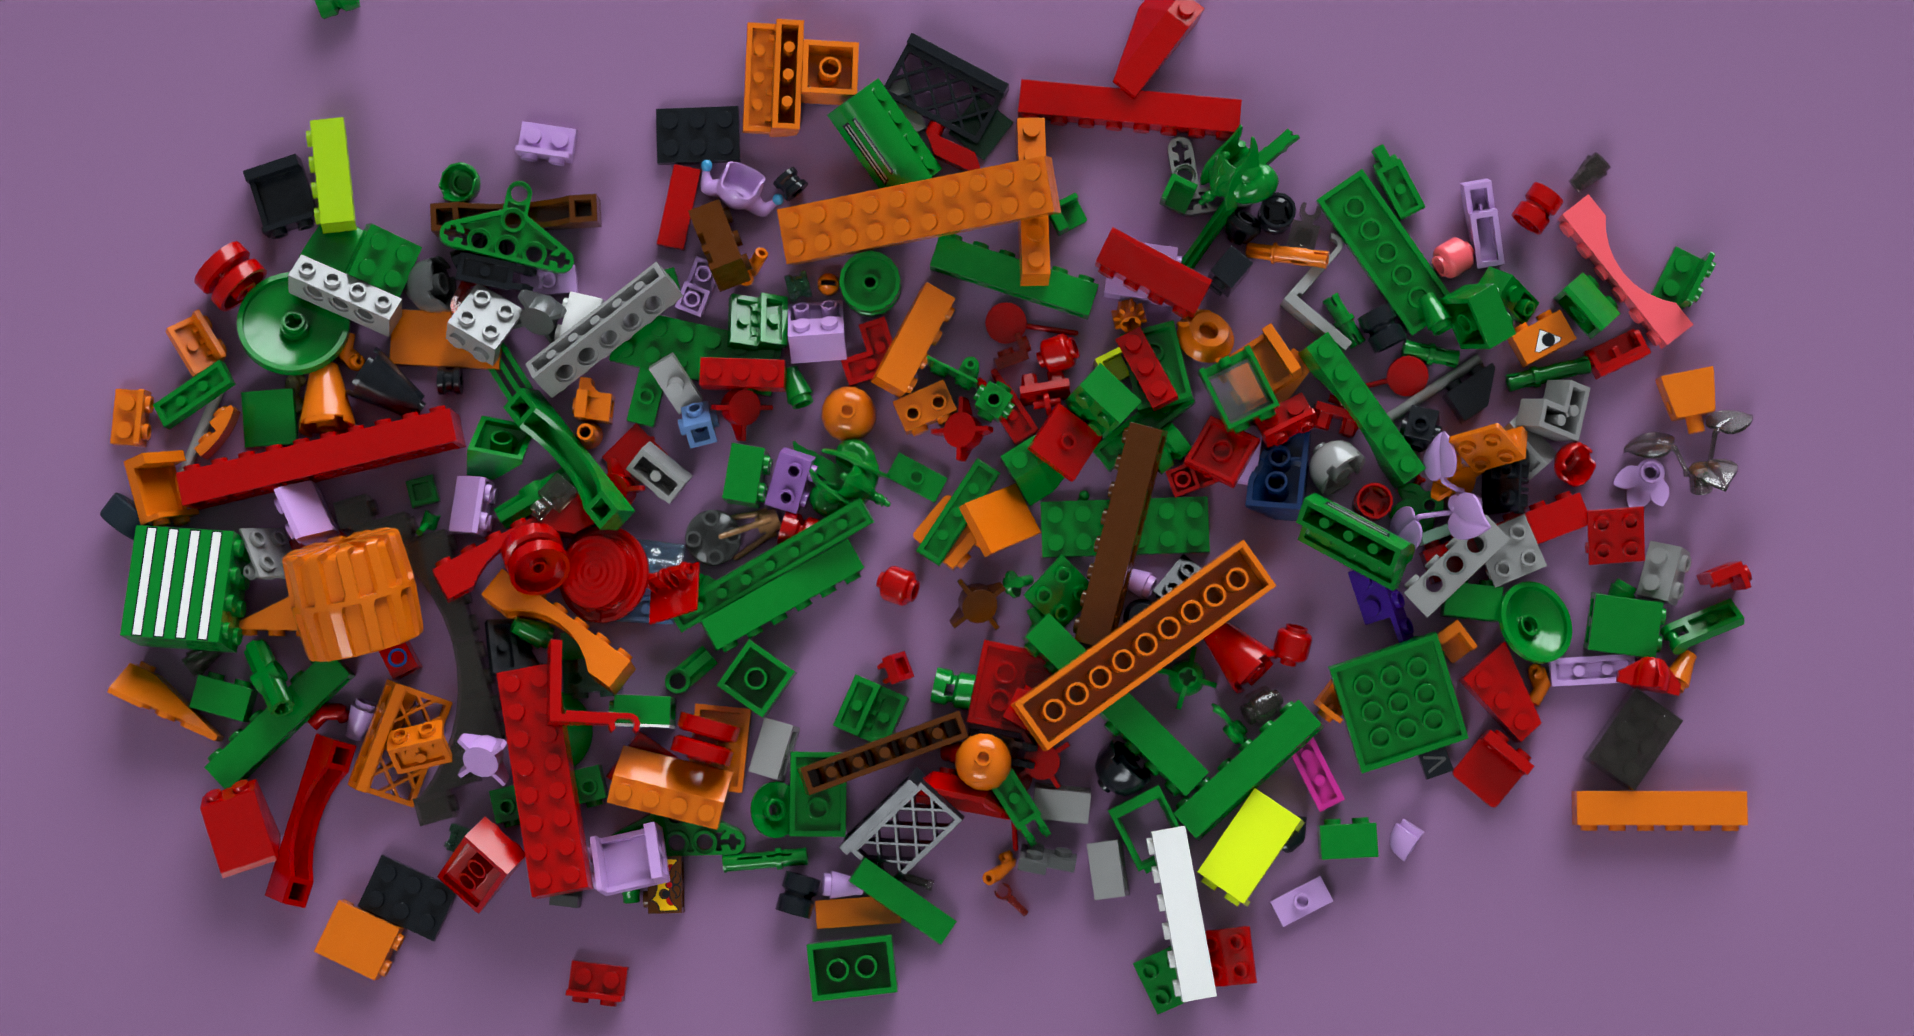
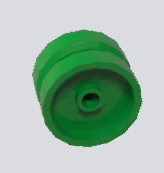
M865 251L857 253L847 260L841 270L839 283L843 299L852 311L861 316L877 317L884 315L893 309L900 299L902 285L898 268L889 257L880 252ZM876 281L873 287H867L865 282L873 283Z

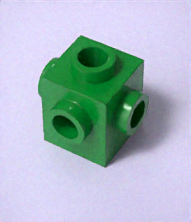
M989 381L986 386L981 385L973 397L976 400L975 409L978 410L977 415L990 423L992 420L999 423L1002 417L1007 419L1015 407V404L1012 403L1014 400L1013 395L1010 394L1012 389L1000 381H997L996 384ZM992 395H996L1000 399L995 405L990 404L988 401Z

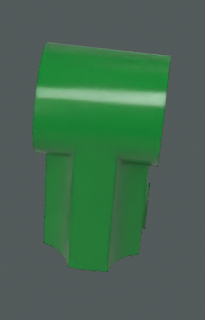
M702 645L680 665L667 673L665 685L671 693L683 695L718 663ZM677 674L683 675L686 678L685 686L681 689L671 687V679Z

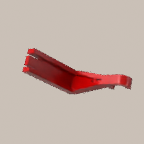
M550 640L547 650L546 725H608V729L612 733L616 729V720H629L633 723L632 731L636 734L640 728V721L633 713L566 710L564 714L561 713L562 640Z

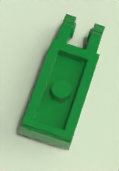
M1011 768L1006 780L998 788L992 789V792L1016 829L1020 830L1030 847H1033L1037 843L1032 833L1025 826L1026 824L1034 820L1040 833L1046 838L1051 835V832L1041 818V812Z

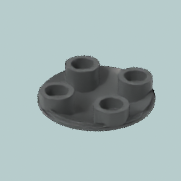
M719 510L701 512L690 521L686 529L685 541L687 549L697 561L703 564L720 565L726 563L737 553L741 543V533L724 539H719L718 535L739 526L725 512Z

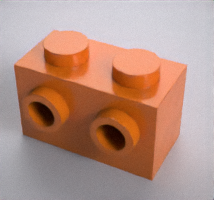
M944 379L893 401V406L906 435L912 433L914 437L929 430L927 426L936 422L939 425L945 424L951 415L957 413V408Z

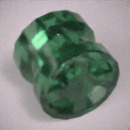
M806 270L800 271L795 276L790 274L784 275L791 302L797 301L802 296L807 298L813 297Z

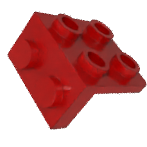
M1497 729L1495 732L1485 730L1452 771V775L1490 807H1497L1523 775H1528L1535 767L1529 762L1532 758L1519 747L1517 750L1513 749L1507 744L1510 739Z

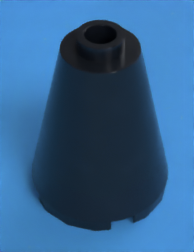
M376 347L373 351L378 354L376 358L369 357L352 381V384L356 386L355 389L352 391L348 388L345 393L353 398L401 416L411 412H418L420 414L427 404L422 401L425 395L382 350Z

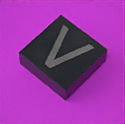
M1445 746L1417 755L1426 780L1454 770Z

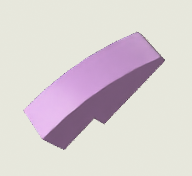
M1485 178L1460 183L1464 214L1470 244L1474 250L1473 257L1476 268L1480 269L1505 264L1498 210L1494 204L1491 180Z

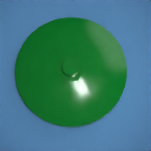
M290 272L280 273L259 282L244 297L237 314L239 340L246 354L256 364L268 371L282 375H303L315 372L330 364L342 352L349 338L350 320L290 294L288 288V274Z

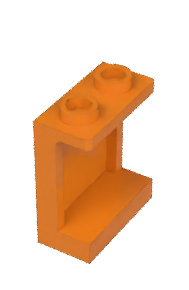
M1270 323L1262 328V335L1238 349L1229 357L1243 351L1244 347L1250 345L1275 394L1301 377L1303 371L1276 329ZM1217 358L1215 362L1218 363L1221 358ZM1248 363L1218 377L1223 384L1229 383L1233 389L1229 392L1237 406L1243 404L1247 411L1265 400Z
M183 450L141 453L123 461L141 525L153 524V526L165 527L173 522L174 526H181L190 523V518L199 514L198 508L187 509L185 506H182L175 465L186 461Z
M345 899L338 900L314 952L374 981L379 980L381 976L386 977L393 963L390 961L391 955L394 950L398 951L405 939V936L402 935L404 928L395 926L355 907L354 903Z

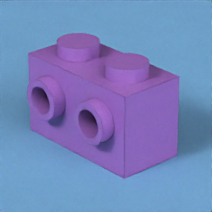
M784 447L779 452L765 504L797 514L801 507L806 508L810 497V492L806 491L809 481L813 482L809 470L813 469L815 473L818 470V466L814 465L816 457Z

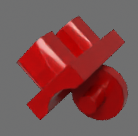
M1048 371V382L1038 383L1036 374L1022 375L1021 386H1019L1022 405H1033L1034 410L1045 408L1046 416H1048L1052 411L1051 407L1058 403L1061 404V400L1066 399L1070 395L1069 378H1065L1062 371L1053 373Z
M1333 394L1329 395L1328 402L1338 404L1337 406L1317 400L1313 408L1317 415L1318 424L1314 425V428L1328 431L1331 419L1334 418L1342 421L1338 434L1347 438H1353L1358 425L1348 411L1344 409L1340 401Z

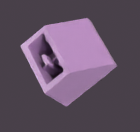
M843 300L788 304V341L791 364L847 359Z
M457 476L449 526L450 532L487 537V531H492L494 521L493 515H490L491 505L496 504L498 488H494V482L486 477Z
M309 480L274 489L277 496L274 499L275 506L280 514H285L288 521L285 524V528L291 539L295 538L299 544L309 545L327 541V539L340 534L318 484Z

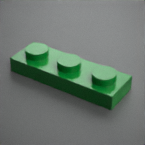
M218 360L153 404L163 426L170 430L235 386L236 383L226 363Z

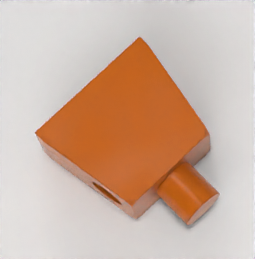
M1713 366L1663 375L1655 379L1670 420L1685 419L1688 434L1704 432L1705 427L1702 416L1711 414L1716 409Z

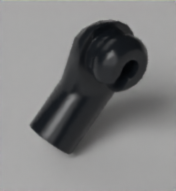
M1297 816L1303 820L1304 825L1299 832L1296 830L1293 832L1281 851L1285 853L1293 852L1305 841L1307 817Z

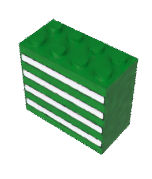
M136 525L120 636L139 646L237 653L238 645L241 644L243 637L242 629L239 628V621L246 614L244 598L245 591L250 586V580L243 575V569L251 562L242 537L234 531Z

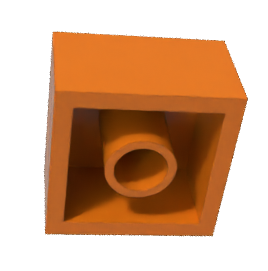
M803 40L801 103L841 105L857 94L859 42Z

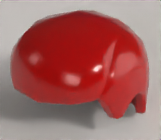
M1576 441L1562 446L1554 458V472L1556 476L1573 487L1584 485L1591 478L1596 468V463L1590 456V453H1593V451L1587 445Z

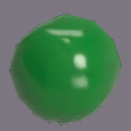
M458 162L450 164L442 172L438 186L445 201L470 203L478 196L481 190V180L472 165Z

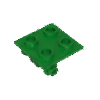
M927 356V363L931 368L930 372L944 379L946 375L954 378L955 384L965 390L970 391L971 387L978 390V380L976 378L979 375V362L975 357H966L959 370Z
M1061 554L1026 591L1024 596L1043 615L1049 613L1065 627L1083 608L1080 606V599L1083 591L1088 589L1089 581Z
M1171 945L1133 963L1157 1015L1186 1003L1181 1001L1180 996L1175 997L1172 980L1177 979L1175 968H1170L1167 951H1172Z

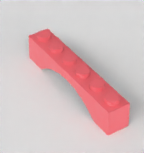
M1589 194L1557 219L1560 222L1559 228L1568 238L1572 237L1578 244L1576 248L1584 259H1590L1595 266L1594 271L1602 281L1606 280L1613 288L1611 289L1613 296L1620 303L1624 302L1630 309L1628 311L1630 317L1635 323L1643 325L1647 330V338L1654 346L1659 345L1661 349L1693 326V323L1677 303L1662 300L1648 294L1623 273L1615 261L1608 243L1606 215Z

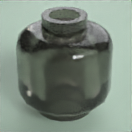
M1260 686L1243 697L1240 710L1248 724L1262 727L1269 720L1274 721L1281 716L1280 710L1284 701L1276 689L1272 690L1268 686Z

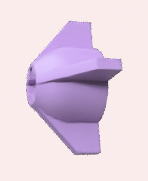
M463 733L457 741L465 749L463 755L464 766L460 769L458 776L462 778L469 772L480 777L492 775L504 786L509 779V774L503 761V749L507 742L504 739L489 735L481 736Z

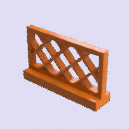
M387 679L347 785L364 793H370L414 807L428 768L411 773L407 772L405 776L393 782L388 769L394 765L392 761L385 765L382 758L384 750L387 749L388 734L392 731L394 723L402 719L406 727H410L411 723L407 716L421 710L426 722L442 720L445 725L453 702ZM407 692L415 696L418 705L405 712L402 701ZM421 697H422V698H425V699H428V700L425 701V702H422ZM435 702L442 704L439 716L430 720L425 707ZM383 772L388 785L379 790L371 788L374 776ZM406 781H409L412 787L408 799L399 797L395 788ZM391 789L393 794L387 793L386 791Z

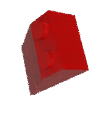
M484 817L464 836L437 877L479 914L525 858V852L518 843L505 835L495 823Z

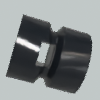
M1279 192L1264 200L1257 214L1261 229L1271 235H1278L1287 231L1295 218V203L1291 197Z
M1390 303L1381 305L1357 319L1363 332L1370 334L1368 342L1375 354L1407 338L1401 324L1394 322L1397 316Z
M786 871L782 883L785 892L779 894L775 909L810 919L814 907L811 899L817 896L821 880Z

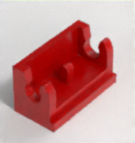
M1634 328L1583 352V355H1587L1590 360L1591 371L1596 380L1651 354L1650 348H1648L1639 329L1635 330Z

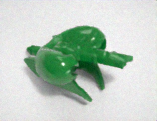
M1239 125L1233 135L1215 151L1205 164L1200 177V185L1209 183L1211 189L1201 196L1202 199L1199 200V205L1209 204L1208 202L1213 201L1216 196H1222L1225 198V209L1228 211L1236 203L1255 204L1271 197L1277 190L1279 178L1269 164L1299 140V135H1293L1292 131L1286 129L1259 152L1255 137H1251L1250 148L1246 146L1245 141L1239 140L1243 130V126Z
M857 438L845 439L839 443L837 450L827 448L821 450L822 453L836 456L837 464L793 441L795 451L816 457L814 465L818 466L817 474L826 480L821 481L813 469L809 470L810 476L816 484L810 492L809 502L818 514L827 517L860 497L864 504L871 500L875 504L881 505V507H889L891 505L890 501H887V497L878 494L875 490L879 477L890 478V475L880 471L874 451L864 441Z

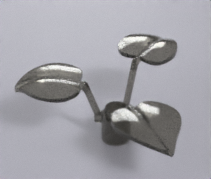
M1721 410L1707 416L1705 425L1710 429H1714L1708 460L1694 462L1689 468L1678 447L1673 445L1675 437L1667 433L1650 432L1639 435L1632 439L1624 447L1623 451L1624 453L1629 452L1644 458H1660L1673 451L1683 469L1684 477H1689L1690 492L1692 494L1706 495L1712 492L1713 487L1726 492L1730 482L1738 472V466L1731 460L1713 459L1717 436L1720 432L1736 434L1745 430L1752 423L1753 415L1735 410Z

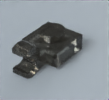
M556 473L538 491V497L541 499L531 506L530 509L533 511L531 515L540 522L552 509L560 513L578 495L577 489Z

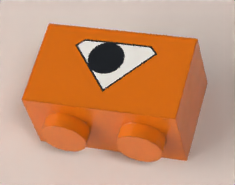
M1551 309L1536 316L1538 322L1530 326L1525 322L1514 328L1516 334L1508 338L1507 341L1522 368L1535 363L1577 339L1561 310L1552 313Z

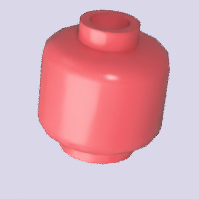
M1454 237L1447 240L1433 251L1432 265L1434 270L1440 276L1451 279L1461 275L1473 265V247L1469 242L1463 241L1460 238Z

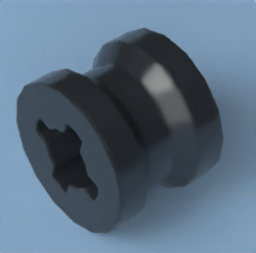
M795 167L784 171L773 183L776 189L782 190L786 201L797 197L808 186L805 179L799 178Z
M438 367V394L445 395L447 392H454L456 395L462 394L464 386L462 367H455L453 370Z

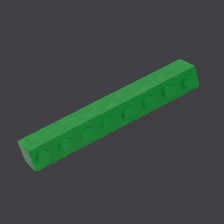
M1049 613L1044 615L1022 638L1026 642L1024 648L1035 658L1039 655L1046 662L1044 667L1051 675L1086 651ZM1129 692L1098 714L1106 722L1104 727L1115 737L1119 734L1126 741L1124 747L1135 757L1139 754L1146 761L1144 767L1155 777L1159 774L1166 781L1164 784L1165 788L1174 796L1178 794L1181 797L1187 796L1209 773Z

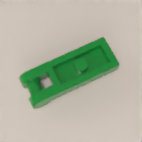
M1729 598L1666 624L1661 628L1660 634L1665 641H1669L1671 651L1675 655L1684 653L1688 647L1744 625V616L1732 599ZM1685 632V635L1678 636V634Z

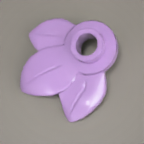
M1645 459L1638 466H1626L1621 469L1614 479V486L1627 489L1626 501L1628 507L1646 506L1650 501L1662 507L1669 497V486L1663 479L1665 474L1664 467L1656 459ZM1647 468L1653 469L1654 476L1652 478L1645 475Z

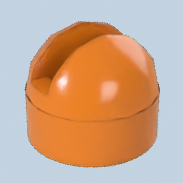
M825 273L819 277L817 286L823 295L832 296L838 292L840 283L837 276L832 273ZM821 281H835V286L821 285Z

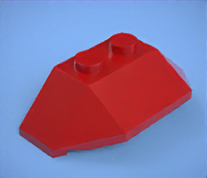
M940 767L939 772L932 771L923 777L931 787L959 811L1010 820L992 790L980 791L970 788L956 775L955 769ZM920 790L916 794V802L931 805L930 797Z

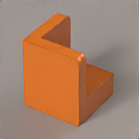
M1458 619L1437 633L1441 648L1450 663H1455L1468 652L1478 647Z

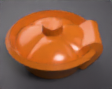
M1198 309L1194 318L1187 316L1186 319L1182 318L1176 323L1180 347L1194 360L1214 363L1217 358L1220 357L1222 359L1232 351L1234 345L1232 329L1218 314L1207 309Z

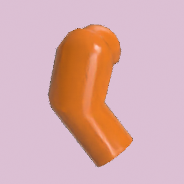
M350 333L344 349L339 354V358L349 369L358 371L364 365L365 358L354 349L355 334Z
M1535 663L1528 668V676L1533 687L1529 696L1534 706L1539 707L1551 683L1546 669L1542 665Z

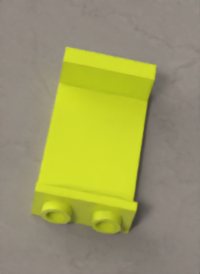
M1254 788L1197 871L1203 876L1201 882L1214 891L1219 887L1227 892L1224 898L1237 907L1240 903L1248 907L1250 904L1248 898L1295 830L1297 832L1300 831L1304 825L1303 820Z

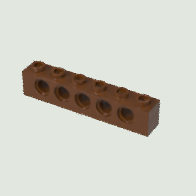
M955 711L806 765L797 770L806 795H812L968 738L969 736L960 711Z

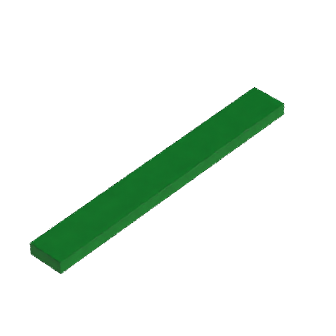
M861 497L698 590L697 611L673 618L681 633L698 624L702 619L874 523L875 521Z

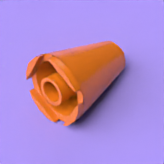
M333 361L322 369L309 373L299 421V430L305 436L312 437V433L323 434L331 431H336L338 435L348 432L347 428L356 426L348 395L345 393L346 389L339 366Z

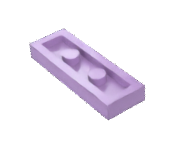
M1620 654L1558 658L1548 663L1550 687L1619 683L1616 682L1618 670L1634 663L1635 656Z

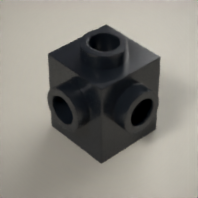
M1412 405L1408 419L1404 418L1402 421L1400 433L1404 435L1405 440L1413 451L1423 452L1433 439L1442 432V427L1439 426L1440 412Z

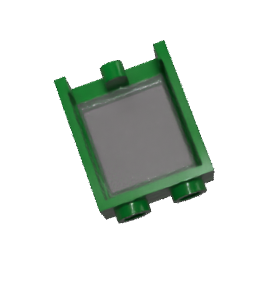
M1250 345L1244 347L1243 351L1220 359L1218 363L1206 369L1203 367L1198 370V375L1227 433L1234 430L1238 434L1251 427L1249 422L1260 418L1262 422L1276 415L1275 409L1280 404Z

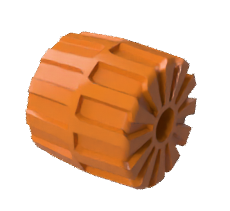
M385 527L358 531L347 538L340 535L327 539L328 542L312 543L303 546L302 549L293 550L282 558L293 617L306 655L310 661L329 662L374 653L407 642L423 632V620L417 586L400 531L397 528Z

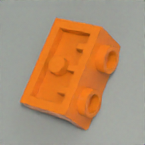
M116 389L110 444L146 447L147 440H150L152 432L151 424H148L149 413H152L154 410L152 392L145 389Z
M442 720L399 728L390 731L388 734L387 752L397 774L452 762L453 754L444 736V723Z

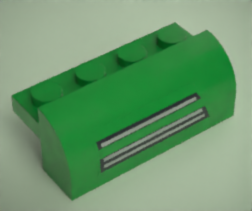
M879 78L827 114L879 189L930 179L942 169Z
M1317 493L1304 498L1296 523L1302 526L1298 541L1392 591L1399 587L1405 568L1414 556L1415 545Z

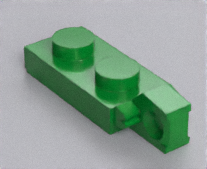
M1384 144L1374 148L1371 151L1376 161V164L1372 166L1375 171L1374 173L1399 221L1423 210L1425 204L1401 159H1398L1395 154L1389 156Z

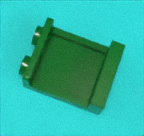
M1591 592L1583 647L1594 651L1656 658V652L1660 653L1662 648V636H1659L1660 625H1664L1666 620V608H1663L1664 603Z

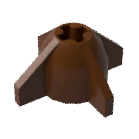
M959 579L957 582L963 590L958 598L959 606L949 620L954 629L967 619L973 623L989 621L995 630L1000 628L993 616L998 608L996 597L1006 590L1003 584L997 582L989 585L981 583L967 585L962 579Z

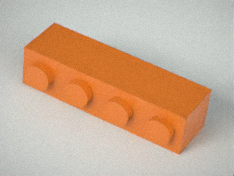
M928 282L920 288L871 380L873 384L898 398L902 397L906 392L909 394L912 392L918 381L914 377L918 368L923 370L928 362L927 356H930L927 354L928 349L931 345L936 346L943 333L939 330L943 321L948 323L955 311V308L952 307L955 300L953 296Z

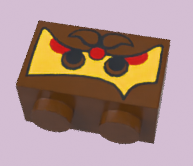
M667 856L670 882L650 886L648 891H643V907L648 908V914L685 912L684 856Z

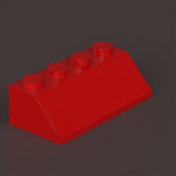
M1112 227L1095 262V266L1099 268L1098 272L1109 279H1113L1114 276L1124 281L1122 285L1133 292H1137L1138 289L1148 294L1147 298L1158 305L1165 303L1173 307L1172 312L1184 319L1187 316L1194 318L1212 283L1210 278Z

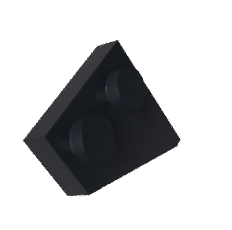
M487 619L484 623L490 676H497L496 673L543 664L538 662L531 651L533 649L531 644L515 635V633L510 632L514 619Z

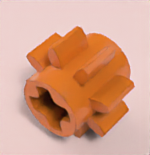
M1132 298L1119 301L1117 310H1111L1116 330L1121 328L1125 333L1141 327V323L1147 322L1143 303L1136 304Z

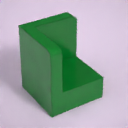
M1173 173L1160 198L1159 204L1184 216L1198 185Z
M1076 192L1059 200L1061 213L1048 215L1058 236L1087 222V218L1078 202Z

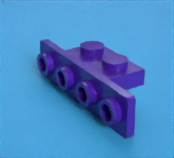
M1355 570L1348 572L1365 625L1390 617L1399 643L1414 637V627L1411 620L1407 618L1404 609L1405 600L1398 589L1392 591Z

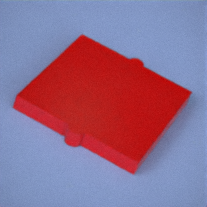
M635 423L602 458L606 462L607 458H617L624 474L630 477L637 486L641 482L637 481L626 468L641 448L651 441L664 453L666 452L655 442L654 436L650 437Z

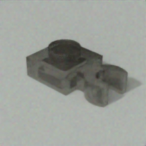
M1302 203L1299 209L1301 221L1293 220L1286 244L1287 247L1314 250L1320 226L1313 225V222L1321 214L1320 206H1317L1315 214L1308 215L1305 212L1307 203Z

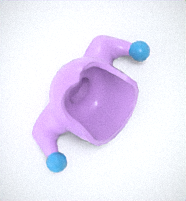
M704 160L701 163L703 170L701 191L707 196L720 198L729 208L735 210L745 209L756 216L766 217L777 205H781L784 202V197L781 194H775L772 200L766 203L762 201L760 194L766 178L752 167L730 161L724 167L720 178L712 180L710 175L712 162Z

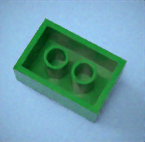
M892 934L808 943L806 945L812 1002L895 993L899 990Z

